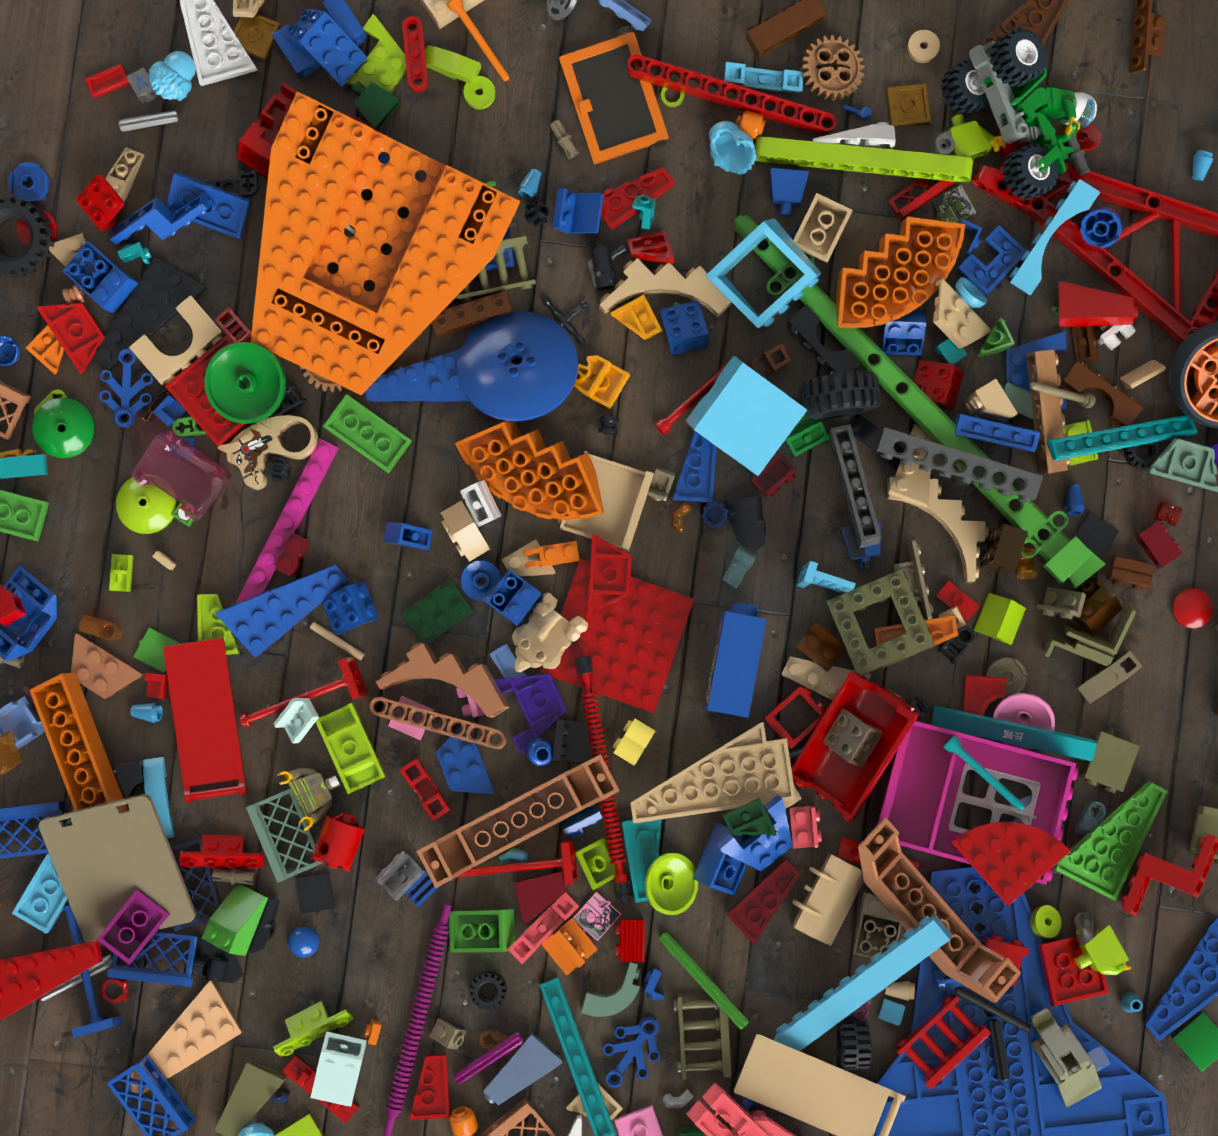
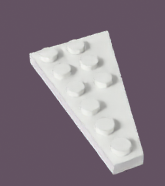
M180 0L191 51L196 64V72L201 86L258 71L214 0Z

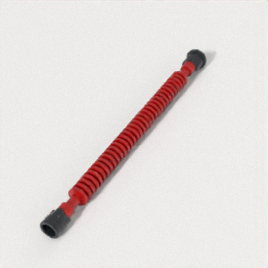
M591 656L575 658L577 675H580V681L583 682L585 694H581V698H586L582 700V703L586 702L583 708H587L584 710V713L588 714L584 716L589 718V720L585 721L590 723L586 727L587 729L591 728L587 733L592 734L588 736V739H593L589 741V744H594L590 746V749H594V751H591V755L595 754V756H592L594 758L601 754L604 762L608 763L609 760L604 759L608 757V754H603L607 752V749H602L606 747V744L601 743L605 742V738L601 739V737H604V733H600L603 731V728H599L603 725L598 723L602 720L597 718L601 714L596 713L600 708H595V706L599 705V702L594 703V701L598 700V697H593L597 695V692H593L591 686V672H593ZM612 795L602 800L603 802L600 803V807L604 806V808H601V812H605L602 813V817H606L603 818V822L607 823L603 825L608 827L604 829L605 833H608L605 834V837L609 838L606 839V842L611 843L607 845V848H612L608 850V853H613L609 855V859H612L610 864L615 865L616 875H614L616 882L614 883L616 895L614 900L619 901V904L631 902L634 893L631 892L630 881H627V875L623 870L622 862H625L626 858H621L625 856V852H622L624 847H620L623 846V842H619L622 841V837H618L621 835V832L617 831L621 829L620 826H617L620 825L619 821H615L619 818L614 816L618 812L613 811L617 809V806H612L616 804V801H611L615 799V795Z

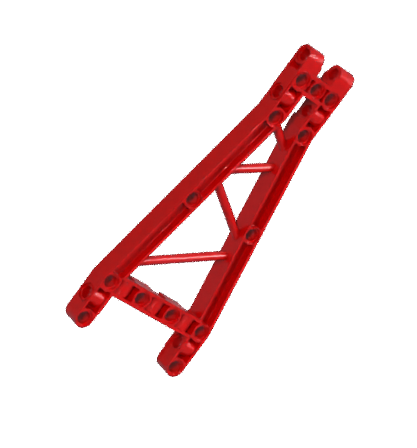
M1020 140L1012 144L1005 143V148L999 146V151L997 152L1006 161V157L1012 152L1031 143L1021 142ZM1065 162L1067 170L1055 179L1057 181L1055 185L1059 187L1033 199H1020L1018 195L1011 193L1012 190L1007 188V182H1004L1003 177H1005V174L1002 173V169L1005 167L1003 164L999 170L994 167L980 165L972 179V183L1004 203L1029 215L1045 230L1044 224L1050 215L1055 217L1058 212L1050 201L1066 192L1073 181L1078 182L1079 179L1100 192L1097 199L1146 214L1145 217L1122 229L1117 241L1157 218L1170 222L1172 234L1173 306L1105 248H1098V246L1087 244L1082 238L1081 228L1070 218L1061 224L1052 236L1121 295L1134 298V305H1138V309L1180 345L1188 337V334L1207 324L1214 323L1218 316V268L1212 277L1214 279L1211 285L1204 291L1193 311L1195 313L1189 321L1181 314L1180 226L1218 238V213L1092 171L1078 176L1075 166ZM997 183H1003L1006 190H1000ZM1148 200H1152L1156 208L1150 207ZM1032 203H1038L1040 210L1034 209ZM1093 204L1091 205L1089 210L1085 211V215L1087 212L1093 209ZM1110 268L1116 269L1117 276L1111 275ZM1207 300L1213 302V309L1208 307ZM1216 341L1206 346L1204 350L1208 351L1215 347Z

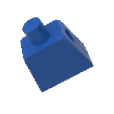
M770 169L771 203L773 205H780V216L789 217L792 213V206H800L809 171Z

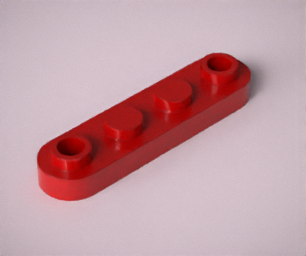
M410 16L402 23L407 80L409 88L413 92L420 93L428 87L424 33L421 20L418 17Z

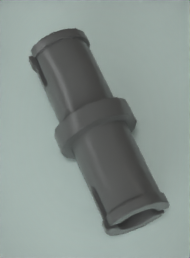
M1073 134L1065 144L1067 147L1074 148V152L1070 153L1069 158L1070 161L1073 160L1078 176H1082L1091 170L1085 160V152L1081 150L1076 134Z

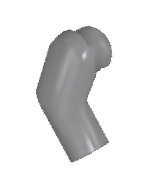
M686 1089L679 1097L666 1094L663 1097V1102L669 1109H680L694 1095Z

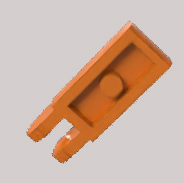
M577 541L540 546L523 551V556L538 555V561L525 563L526 568L546 567L580 561Z

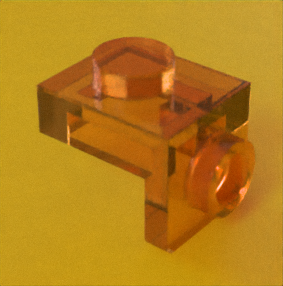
M1023 547V552L1029 555L1033 552V547ZM1020 556L1017 569L1014 571L1016 580L1037 578L1034 556L1030 558Z

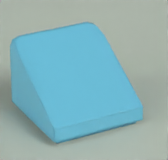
M884 998L878 1018L900 1026L905 1006Z

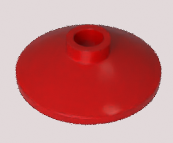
M1089 123L1087 125H1080L1076 138L1081 150L1088 151L1100 144L1102 133L1096 126Z

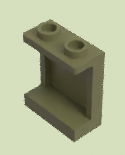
M1097 731L1094 737L1097 740V746L1093 761L1088 762L1085 772L1080 777L1085 778V783L1105 786L1104 790L1114 794H1116V791L1123 792L1140 746L1102 731Z
M1198 805L1189 853L1195 854L1197 857H1199L1202 850L1199 848L1203 837L1211 834L1218 838V809ZM1217 850L1216 855H1215V857H1214V859H1215V862H1214V863H1217V864H1218V850Z

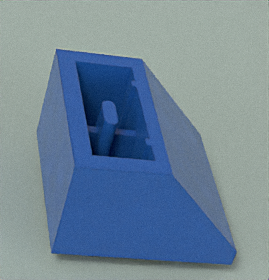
M915 309L899 319L882 324L881 350L886 355H922L926 329L924 309Z
M509 569L485 602L519 626L542 596V593Z

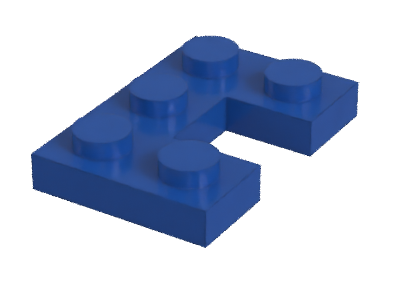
M1000 225L984 240L998 253L992 262L986 267L978 258L971 254L957 269L985 296L1011 271L1027 251Z

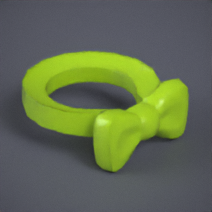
M663 87L661 100L666 106L677 107L683 102L684 93L681 92L678 101H667L665 92L668 88Z

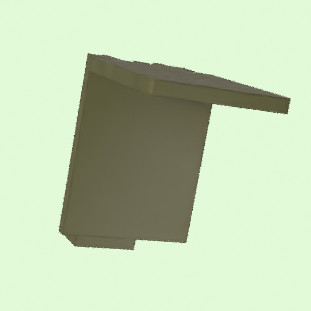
M1127 600L1109 639L1097 634L1093 636L1087 630L1064 621L1062 625L1065 633L1073 637L1072 640L1060 639L1050 635L1043 651L1044 655L1050 657L1054 646H1058L1108 667L1114 658V654H1117L1136 614L1133 603Z
M1045 1008L1031 1016L1032 1024L1041 1037L1032 1042L1031 1045L1057 1083L1064 1105L1069 1107L1101 1089L1102 1086L1094 1063L1068 1025L1064 1024L1059 1027L1053 1019L1049 1008Z

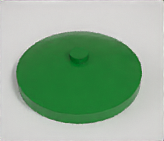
M239 342L222 348L213 356L205 373V391L210 404L221 416L236 423L249 424L266 419L278 409L285 395L286 377L280 361L270 350L256 343Z

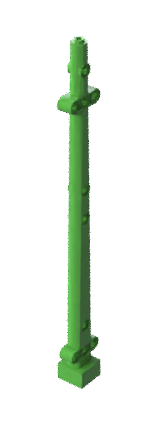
M747 214L744 216L739 215L733 221V229L743 240L758 227ZM766 237L762 241H766L769 244L768 248L760 250L757 245L753 251L775 273L767 283V291L771 297L780 298L805 274ZM805 253L806 256H809L811 258V262L814 264V256ZM790 269L796 271V276L792 279L785 276V273ZM775 283L782 286L781 290L777 293L771 291V286ZM817 284L811 288L807 286L803 290L804 294L799 300L818 316L820 322L851 352L866 371H872L877 375L880 386L934 443L991 460L969 437L955 434L956 424L861 328L837 327L836 303ZM871 355H877L880 361L878 364L872 365L868 362V358ZM905 384L908 389L907 392L904 394L898 393L896 391L897 385ZM957 460L954 462L961 471L964 470L965 465L962 461ZM979 466L975 467L973 475L977 478L983 477L984 469ZM998 472L994 473L993 481L1001 484L1004 481V476ZM972 482L1013 527L1028 531L1025 543L1032 544L1033 552L1028 555L1022 550L1021 556L1030 558L1039 553L1046 561L1042 566L1059 583L1064 582L1093 555L1076 536L1070 539L1062 531L1068 524V516L1064 512L1056 511L1048 517L1032 500H1030V503L1018 500L1019 496L1010 494V497L998 493V489L991 487L990 491L978 487L979 483ZM1014 482L1012 483L1016 490H1021ZM1017 500L1020 503L1019 510H1011L1009 502ZM1055 515H1060L1063 518L1061 526L1054 525L1053 517ZM1040 529L1047 530L1048 538L1046 540L1039 539L1038 531Z

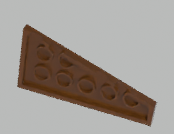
M1028 0L979 45L984 46L991 41L996 42L1009 32L1024 28V30L1028 29L1031 30V33H1035L1038 40L1041 39L1043 42L1042 46H1044L1069 0Z

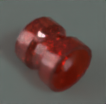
M1161 501L1154 519L1160 522L1166 521L1168 525L1176 526L1180 519L1182 508L1178 506L1172 507L1169 506V503Z

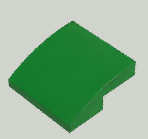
M804 414L785 439V442L792 455L796 457L830 438L821 420L808 419Z
M1204 1012L1173 1038V1041L1201 1073L1218 1059V1028Z

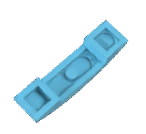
M726 62L724 81L758 91L798 93L802 92V75L804 72L786 69L781 72L746 67V64Z
M164 757L143 760L145 794L150 796L154 803L166 837L173 838L175 837L173 817L170 815Z

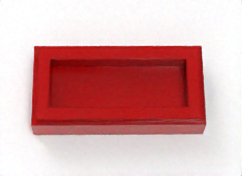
M122 64L85 78L93 98L130 84Z

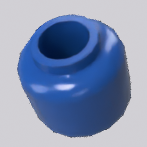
M534 738L526 745V757L536 766L547 765L553 758V747L543 738Z

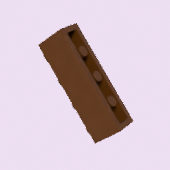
M799 0V3L795 5L790 4L782 10L783 12L778 15H770L765 19L764 23L760 25L757 23L748 29L746 39L757 58L826 20L828 12L820 0Z

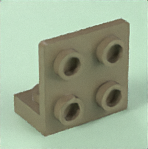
M842 708L825 736L823 743L848 763L863 768L883 732L878 728L865 724L847 709Z

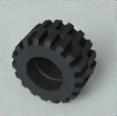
M865 1016L845 1017L837 1023L838 1055L843 1070L869 1069L872 1059L871 1034L869 1023Z

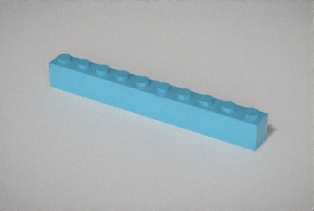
M936 914L931 918L926 916L919 922V927L915 930L910 928L903 934V939L899 942L894 940L887 946L888 950L883 954L881 952L875 954L871 958L872 962L866 966L865 964L859 966L855 970L856 974L852 977L846 976L839 982L840 986L836 989L830 988L823 994L824 998L820 1001L816 999L811 1002L807 1007L808 1010L804 1013L800 1011L792 1017L793 1021L788 1025L783 1023L779 1026L774 1040L801 1051L947 943L952 933Z

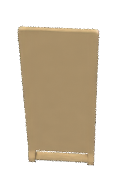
M756 1034L734 1088L736 1094L836 1136H873L887 1098L891 1096L894 1099L879 1135L888 1136L901 1101L904 1102L906 1097L899 1092L760 1034Z

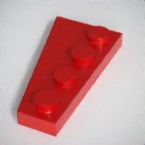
M663 167L640 176L637 180L623 183L622 186L615 189L603 191L601 218L612 231L640 211L632 208L636 196H648L652 199H657L674 187L676 183Z

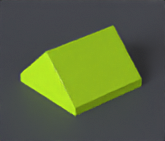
M988 593L974 631L1012 645L1026 608L1012 599Z
M604 838L575 851L592 890L615 878L614 875H616L615 865L610 864L612 859H609V855L611 853H608L609 848H607Z

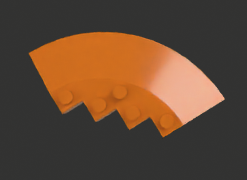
M906 217L901 222L900 235L885 234L880 239L879 252L864 250L858 259V269L842 268L837 274V327L865 328L882 325L907 315L925 303L939 289L936 286V282L940 279L946 280L954 266L962 246L965 224Z
M516 421L502 422L455 443L465 463L475 472L476 478L479 481L485 480L491 493L499 499H504L520 511H526L545 519L561 520L585 519L604 513L596 470L588 452L571 459L563 441L546 447L539 429L522 436Z

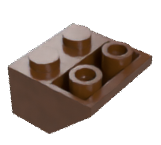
M1091 577L1073 590L1086 594L1081 618H1073L1093 636L1123 609L1116 595Z

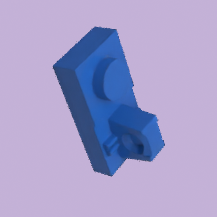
M595 803L560 821L565 835L569 834L574 840L584 835L582 827L595 824L598 820L602 819V815Z

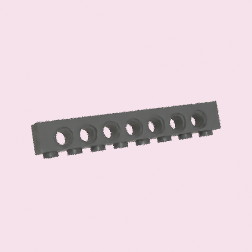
M886 427L877 452L881 453L880 457L892 460V457L900 459L899 463L911 466L912 463L918 464L921 470L931 472L934 469L940 471V476L951 478V475L959 477L958 481L970 484L971 481L979 483V488L990 491L992 487L998 489V493L1010 497V494L1019 496L1018 500L1030 503V500H1036L1043 476ZM896 443H904L906 450L903 453H897L894 450ZM917 448L923 449L925 457L923 459L915 458L914 450ZM941 454L945 458V463L943 465H936L933 457ZM957 460L962 461L965 465L964 470L960 472L954 470L953 463ZM977 466L984 469L983 477H975L973 469ZM998 472L1004 476L1003 483L997 484L993 481L994 473ZM1014 479H1021L1023 481L1024 487L1021 490H1016L1013 487Z

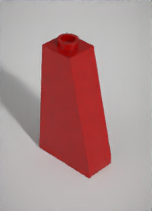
M1059 282V327L1133 325L1134 318L1138 317V305H1134V298Z

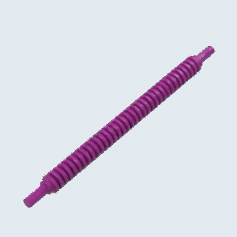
M448 904L443 905L439 923L436 924V927H433L435 932H432L431 936L433 937H431L430 941L434 943H429V947L432 948H428L427 951L430 953L426 954L428 958H425L424 961L428 964L423 965L426 969H422L424 974L420 976L422 978L419 980L420 984L418 985L420 990L416 991L418 995H415L416 1000H414V1005L412 1006V1009L415 1011H411L413 1016H410L409 1020L411 1021L408 1022L409 1026L406 1029L409 1032L405 1033L407 1037H404L403 1041L405 1042H403V1047L401 1048L403 1053L399 1055L401 1058L398 1059L399 1063H397V1069L395 1070L397 1074H394L395 1079H393V1084L391 1085L393 1090H390L391 1095L388 1097L389 1100L385 1108L387 1110L386 1115L388 1116L383 1131L384 1136H391L395 1118L402 1111L400 1108L403 1107L402 1103H404V1097L406 1096L404 1092H407L406 1087H408V1082L410 1081L408 1076H411L410 1071L413 1069L412 1066L416 1058L414 1055L417 1054L415 1050H418L419 1046L417 1045L420 1043L417 1039H421L419 1034H422L423 1030L421 1029L424 1028L423 1024H425V1019L423 1018L427 1017L425 1013H428L427 1008H429V1003L431 1002V999L428 997H432L430 992H433L434 988L432 987L435 986L434 982L437 979L434 976L438 975V972L435 971H439L437 966L441 964L437 960H442V957L439 955H443L441 950L445 949L443 945H446L445 940L448 937L444 934H449L447 922L452 906Z

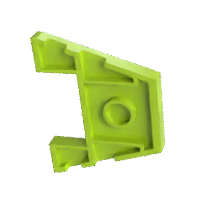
M372 14L363 30L378 40V43L359 70L347 80L346 84L354 86L357 81H360L367 88L373 82L389 93H392L407 72L405 54L377 17Z

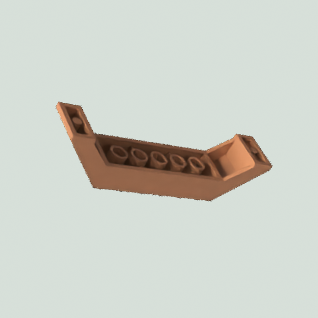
M600 754L417 850V853L432 883L437 888L478 864L573 814L612 796L620 790Z
M883 818L858 846L864 882L906 931L910 928L915 930L920 926L919 922L926 916L931 918L936 914L952 934L950 940L930 954L929 957L945 975L988 1000L997 1003L1021 972L1009 958H1004L980 943L901 852L898 830L887 818Z

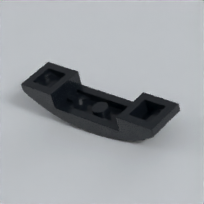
M856 414L849 423L854 438L859 442H863L880 456L881 453L877 452L883 431L861 415ZM897 443L894 445V450L897 453L905 451ZM892 457V460L882 458L897 472L900 459Z

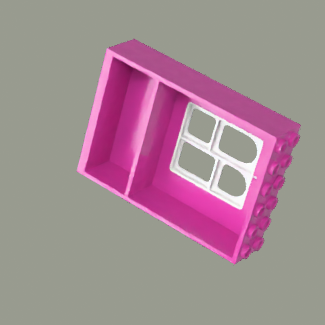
M915 721L895 753L877 825L883 818H887L898 830V839L901 846L967 864L970 863L951 843L959 835L968 831L954 825L957 808L961 802L990 809L992 811L990 823L999 822L1000 816L1003 813L1018 817L1023 824L1039 828L1060 841L1063 834V829L1060 827L1062 820L1065 821L1067 818L1068 809L1065 807L1067 800L1072 798L1073 788L1070 787L1072 780L1077 778L1078 768H1075L1076 763ZM955 735L961 740V747L998 781L1004 778L1027 785L1032 791L1031 803L1021 811L1015 807L996 803L994 800L996 789L990 784L986 797L983 799L964 794L962 789L968 770L974 769L956 753H949L943 746ZM1050 869L1036 882L1046 885L1047 881H1051L1053 869Z

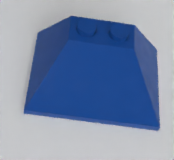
M21 565L18 566L4 585L21 598L27 615L8 626L0 624V657L7 662L32 652L57 619V596Z

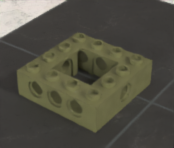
M902 569L827 601L856 673L862 676L935 646ZM891 596L907 634L869 649L868 642L859 627L860 623L853 612L863 611L867 606L877 602L882 603Z

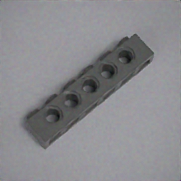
M851 425L831 428L829 434L830 443L859 549L877 545L880 543L881 533Z

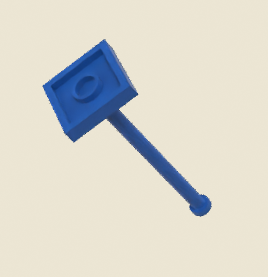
M70 905L65 906L63 911H66L73 944H82L78 924ZM89 969L82 972L81 977L92 1020H90L89 1025L72 1029L73 1038L124 1024L122 1016L106 1020L100 1017Z

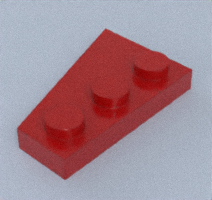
M447 1054L426 1055L409 1121L450 1118Z

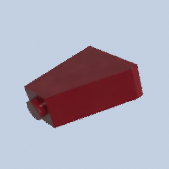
M562 870L514 882L523 923H528L567 892L566 886H570V884L565 885Z

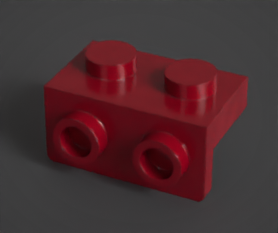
M779 453L764 467L758 476H753L750 481L765 498L769 495L773 497L781 490L779 486L784 481L788 484L796 477L794 473L797 469L792 467L782 454Z

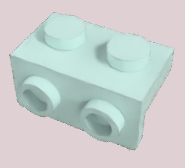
M294 698L274 722V726L276 728L284 727L291 742L299 743L319 716L309 698Z

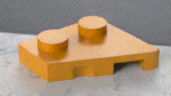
M645 295L610 312L611 316L644 340L663 331Z

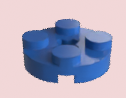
M26 162L19 164L18 168L11 171L8 177V188L16 199L36 203L46 198L50 187V180L44 169L35 163ZM28 178H31V181L34 182L30 188L24 185V182H28Z

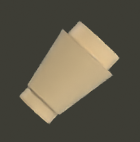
M910 981L893 982L886 987L885 995L909 1001V999L914 1000L915 983H910Z

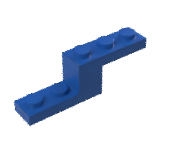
M202 193L174 213L156 197L113 227L110 240L115 244L122 240L126 241L132 233L142 230L145 225L162 240L168 236H173L179 228L189 225L195 217L201 216L207 211L209 197Z

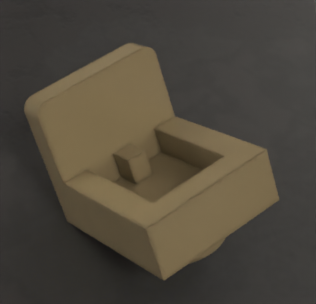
M657 467L647 495L656 501H666L676 473Z
M438 1018L429 1037L446 1048L458 1049L464 1041L466 1031L456 1028L444 1019Z

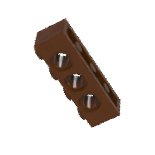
M502 291L445 309L431 323L438 338L479 325L494 316L512 313V308L506 291Z

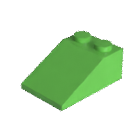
M238 883L210 917L202 939L227 953L246 956L268 897Z
M514 909L450 911V953L507 952V949L515 942Z

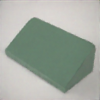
M1007 381L1003 390L1017 413L1034 420L1031 392Z

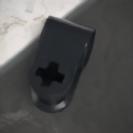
M296 384L286 388L284 398L280 404L282 405V410L279 413H273L272 417L288 415L307 402L306 398H303L298 392Z
M969 627L958 629V634L963 630L968 632L969 638L967 641L963 642L957 636L943 642L937 649V652H942L950 660L951 664H954L974 640V632Z

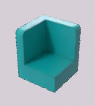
M949 338L934 349L938 356L942 354L950 365H954L967 355L963 348L959 349Z

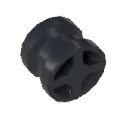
M600 416L601 427L598 429V433L618 435L617 424L619 423V418Z

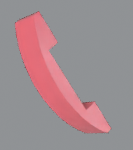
M565 892L507 950L522 965L579 906Z

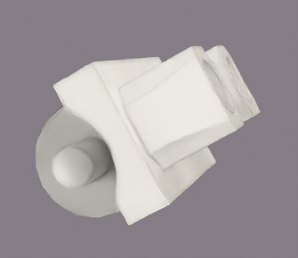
M1133 325L1100 326L1101 331L1107 328L1109 330L1103 333L1097 342L1100 345L1104 343L1110 350H1113L1121 343L1115 334L1120 331L1127 339L1136 330Z

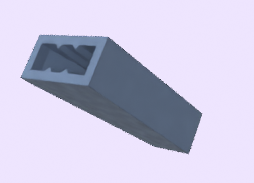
M531 1032L484 1087V1097L490 1103L494 1104L495 1102L500 1105L558 1067L563 1062V1058L534 1032Z

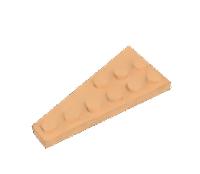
M213 981L207 983L148 1053L166 1079L243 1032ZM134 1070L131 1078L141 1080L140 1075ZM130 1084V1089L132 1092L139 1093L140 1086ZM144 1087V1093L150 1090L149 1088Z

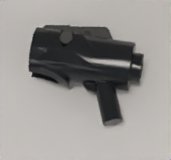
M598 243L591 249L592 259L588 261V267L594 287L597 290L615 287L616 269H613V264L615 263V258L626 252L623 245L611 251L610 247L606 246V243Z

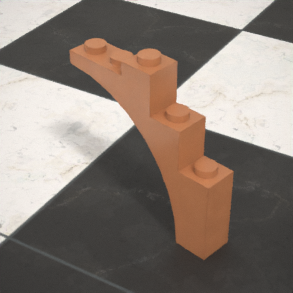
M424 643L413 645L410 648L411 651L406 653L410 661L405 660L399 663L396 670L383 673L380 676L381 679L376 681L379 689L387 690L399 683L414 679L430 678L442 680L466 692L479 704L487 717L493 718L509 708L486 665L476 663L467 669L468 672H466L458 655L444 654L439 658L438 662L430 646Z

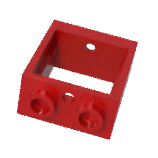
M798 686L763 717V720L780 739L787 738L789 749H792L819 724L827 711L820 702L816 704L811 699L813 694L806 687ZM800 694L819 717L793 739L774 716Z

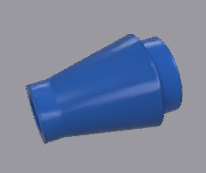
M1068 485L1064 508L1067 510L1068 515L1083 514L1085 506L1080 485Z

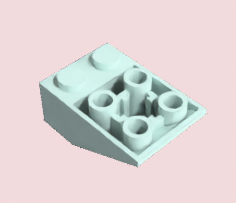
M326 1032L311 1098L351 1107L367 1040Z

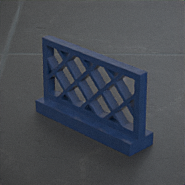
M202 838L172 846L171 850L182 852L179 849L186 847L184 852H187L190 845L199 843L201 850ZM179 859L177 863L178 868L187 873L184 883L190 875L200 880L195 891L186 887L188 891L193 893L190 898L191 901L195 895L206 901L200 911L195 909V912L199 913L195 921L173 926L174 932L209 921L211 916L202 912L207 902L215 905L216 909L219 908L220 904L210 868L205 867L206 872L200 878L191 873L194 867L190 871L180 867ZM206 875L208 876L209 882L204 880ZM202 882L211 887V893L208 898L197 893ZM212 894H213L214 902L210 900V897H211ZM200 914L205 916V918L198 919Z

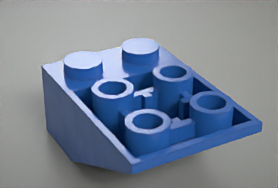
M89 241L83 245L63 269V272L102 309L113 314L139 284L124 269Z

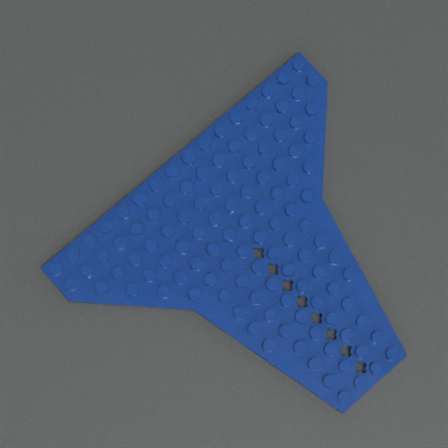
M973 867L930 871L929 884L980 943L983 944L984 937L991 938L992 935L1003 937L1005 942L1011 943L1012 940L1024 942V946L1029 948L1028 957L1023 956L1021 974L1018 977L1017 984L1010 986L997 1003L988 1000L966 986H960V988L1031 1025V1029L1027 1033L993 1014L987 1016V1013L983 1012L984 1009L958 996L960 1000L956 1005L975 1026L983 1024L988 1029L989 1020L1000 1019L1010 1078L1006 1081H999L997 1079L990 1035L932 1089L922 1081L924 1073L905 1052L901 1055L898 1054L876 1081L877 1084L906 1096L904 1102L901 1101L888 1136H1170L1165 1096L1073 1023L1066 1004L1051 1006L1038 944L1043 943V941L1031 928L1030 917L1032 912L1025 894H1021L1007 906ZM971 882H975L976 885H979V888L976 889V893H973L972 890L969 889ZM975 902L982 906L978 913L971 910V906H974ZM980 922L984 929L981 930L980 934H977L974 927L976 923ZM929 956L922 960L918 967L910 1034L942 1005L941 1001L947 995H953L956 988L941 992L938 991L934 971H938L940 968ZM1045 1008H1049L1053 1019L1059 1027L1064 1024L1068 1025L1086 1053L1101 1047L1111 1062L1107 1067L1097 1071L1102 1088L1069 1107L1064 1105L1057 1083L1031 1045L1032 1042L1041 1037L1034 1028L1030 1017ZM950 1009L941 1017L960 1040H965L970 1035V1031ZM935 1023L926 1031L945 1054H950L955 1049V1045ZM920 1037L911 1045L930 1068H935L940 1063V1059ZM891 1096L887 1098L873 1136L880 1135L894 1099Z

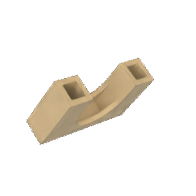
M191 295L176 307V310L188 322L193 332V340L187 351L177 356L165 355L161 353L145 334L129 347L164 387L225 336L222 330Z

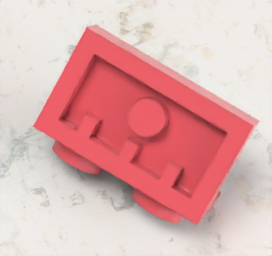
M815 806L789 807L792 848L819 847L818 843L822 842L821 831L817 830V822H820L819 810H815Z

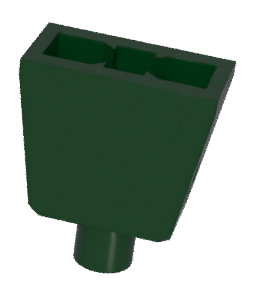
M357 81L351 89L359 96L354 105L371 126L377 130L402 102V100L373 82L366 88L360 81Z

